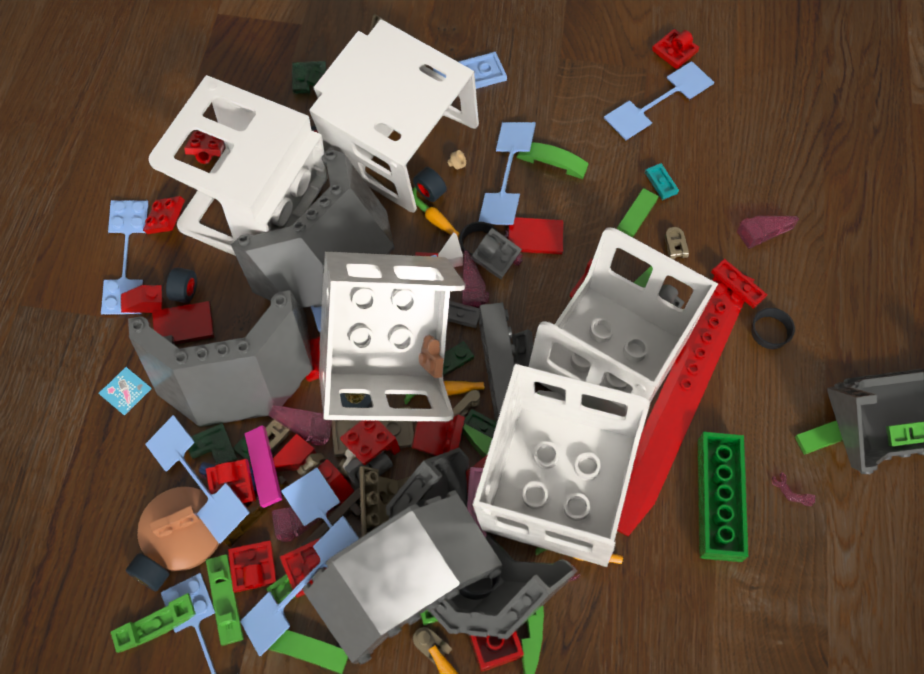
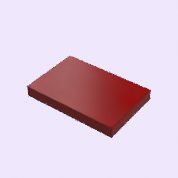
M515 217L514 224L509 225L508 240L522 249L521 252L562 255L563 220Z
M209 301L152 311L154 331L161 336L172 335L175 344L214 338L212 311Z

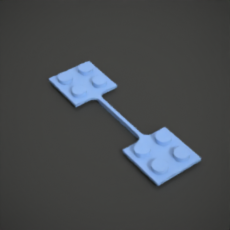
M691 61L667 76V79L674 84L675 88L642 109L637 108L629 100L604 116V119L627 140L652 124L644 115L646 110L676 91L682 92L688 99H691L713 85L714 82Z
M536 122L502 123L496 151L510 152L502 189L499 193H485L478 222L496 225L514 224L520 194L506 193V184L514 153L530 152Z
M111 201L108 232L125 234L122 277L118 280H104L101 314H141L121 313V294L143 285V280L127 279L126 270L129 235L131 233H145L143 228L148 216V201Z
M173 415L145 445L166 472L177 461H181L208 497L207 503L200 509L197 515L217 542L221 543L250 512L227 483L215 494H211L184 459L185 452L195 441Z
M315 468L282 490L283 495L304 526L316 518H322L329 528L332 527L326 517V513L339 504L340 501L318 468Z
M344 516L313 546L320 557V563L280 604L276 602L272 593L268 592L240 621L259 656L290 627L283 613L284 607L320 569L328 567L326 562L329 558L359 540Z
M199 573L161 592L165 606H168L169 602L187 593L190 594L196 615L174 628V632L176 633L188 626H194L212 674H217L199 627L202 619L215 613L202 574Z

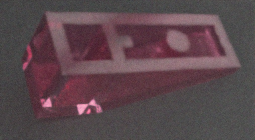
M756 216L751 219L746 218L740 223L737 233L748 249L793 229L799 218L797 216Z
M464 251L463 281L465 289L462 293V304L480 308V305H485V303L489 302V292H485L486 284L474 261L471 259L469 252Z
M272 405L269 416L295 434H298L305 441H310L314 445H323L330 439L332 420L324 419V414Z
M337 505L328 510L326 516L335 510ZM292 507L272 511L275 536L282 542L294 540V537L300 536L322 519L316 518L304 526Z

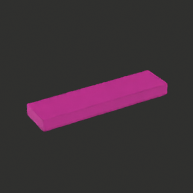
M262 425L245 433L260 506L265 508L282 500V495L267 431Z

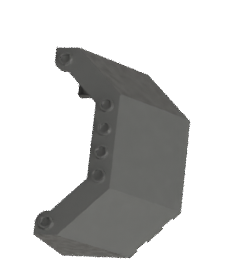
M331 148L324 153L322 161L327 165L330 187L292 226L253 236L243 234L231 244L254 294L271 301L274 294L290 290L302 309L312 305L314 308L322 306L325 252L389 255L395 249L386 209L344 153Z
M290 290L273 295L271 306L246 337L179 349L175 346L172 335L161 336L150 327V322L146 318H128L129 338L157 395L199 427L278 414L287 399L291 398L299 388L305 376H308L313 370L307 314Z
M924 369L846 378L844 382H838L834 387L827 388L851 468L860 471L861 474H872L874 470L878 469V464L884 460L892 459V456L910 457L914 453L924 455V442L889 446L886 426L924 421ZM909 428L910 437L912 438L911 428Z
M456 448L424 460L386 505V513L389 515V520L412 505L417 504L420 508L425 506L424 502L434 497L440 496L442 499H445L447 494L456 490L467 508L466 470L469 467L467 455L460 448ZM486 532L487 541L504 566L500 569L502 573L496 588L489 596L480 600L465 598L460 593L451 599L446 597L439 602L440 606L431 611V613L449 633H469L472 636H498L501 639H508L578 571L570 562L563 559L555 563L514 561L499 543ZM490 577L483 578L465 588L473 592H486L492 587V579Z
M456 490L449 492L445 499L437 496L426 500L423 507L419 508L415 504L403 510L329 558L326 562L328 567L320 569L312 577L314 583L304 586L303 591L352 663H360L362 665L372 658L371 654L387 637L391 638L402 631L400 627L406 623L411 625L421 618L420 614L428 610V612H431L440 606L439 602L444 598L451 599L459 593V589L483 578L490 577V579H493L502 573L500 569L504 566Z

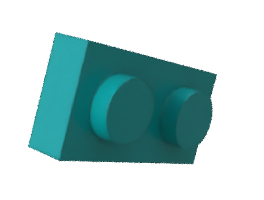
M662 163L646 169V176L662 200L678 194L679 189Z

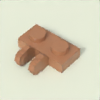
M427 335L423 338L424 342L419 354V363L434 378H442L444 358L439 355L440 342L433 336Z

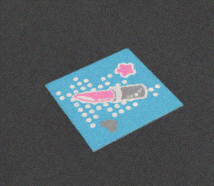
M125 367L98 394L125 416L152 388Z

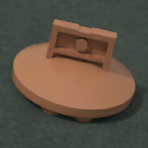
M193 487L169 489L156 496L141 515L138 524L140 548L145 556L166 570L183 571L194 568L205 562L219 545L215 537L197 515L208 501V497L202 490Z

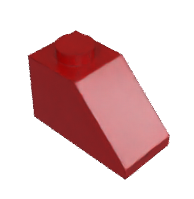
M140 285L121 294V313H152V311L161 310L162 285Z
M296 434L273 458L276 472L298 470L301 465L306 463V459L310 454H316L315 448Z
M327 459L317 468L340 501L338 504L340 506L354 490L340 471Z

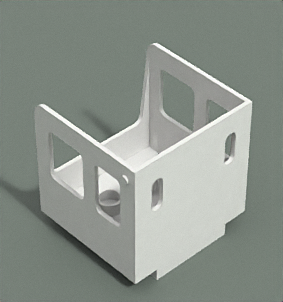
M381 19L368 36L358 31L314 86L318 100L309 110L318 133L322 134L325 151L331 148L344 153L370 188L410 212H415L417 207L406 164L440 118L445 116L474 129L479 125L474 71ZM425 65H429L432 68L438 70L439 72L445 74L446 78L427 68ZM457 96L460 98L461 111L451 106ZM393 130L401 134V138L398 141H393L388 137ZM374 155L385 161L390 166L391 172L372 161L371 159ZM366 166L392 181L396 186L398 195L385 188L365 171Z
M207 75L149 155V163L152 168L198 190L177 221L179 231L234 256L236 255L231 244L243 234L253 236L292 226L311 207L328 179L327 167L322 161V156L324 155L322 134L311 130L309 116ZM211 102L218 123L203 117ZM193 130L202 131L224 141L226 149L210 173L174 158L176 152ZM214 199H217L222 204L233 238L199 223Z
M606 228L602 233L586 279L554 325L546 321L539 324L528 367L638 395L651 402L690 337L718 284L615 228ZM616 248L634 255L653 267L646 288L636 285L611 270L610 266ZM666 276H672L693 289L685 309H680L659 296ZM538 382L566 398L565 389ZM582 394L581 405L618 416H626L628 406L625 404Z
M325 252L319 364L324 419L449 421L453 419L454 413L443 382V372L442 378H434L419 363V354L424 342L423 338L427 335L433 336L440 342L439 355L444 358L450 291L465 289L464 281L446 257ZM340 393L369 394L373 407H343L341 405ZM386 394L426 395L432 409L391 408L388 405Z
M515 364L473 503L481 530L607 567L615 548L614 540L650 401L638 395ZM535 381L565 389L566 400L561 401L535 393ZM582 394L625 404L628 406L626 416H618L581 405Z

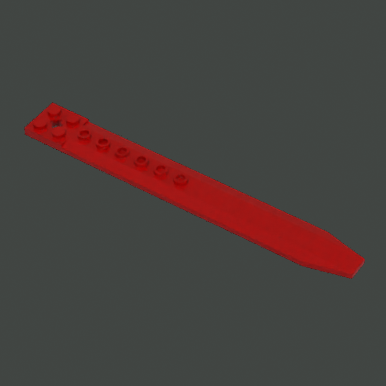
M714 276L712 281L718 285L686 344L675 360L641 433L617 528L618 532L626 536L632 533L654 506L745 302L732 290H727L728 287L716 276ZM746 276V277L749 278L752 282H754V279H753V278H750V277Z

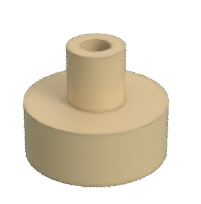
M458 150L451 153V159L448 160L449 166H454L456 169L466 166V158L462 151Z

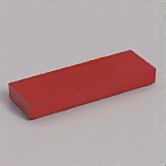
M725 258L711 271L714 276L753 309L768 295Z

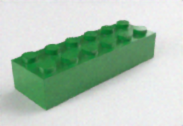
M703 432L698 439L699 558L742 562L748 557L744 435Z

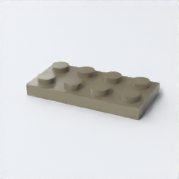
M402 407L395 409H410V407ZM331 420L335 457L346 456L345 452L348 448L340 441V437L362 420ZM379 420L396 437L400 449L412 446L414 437L412 421Z

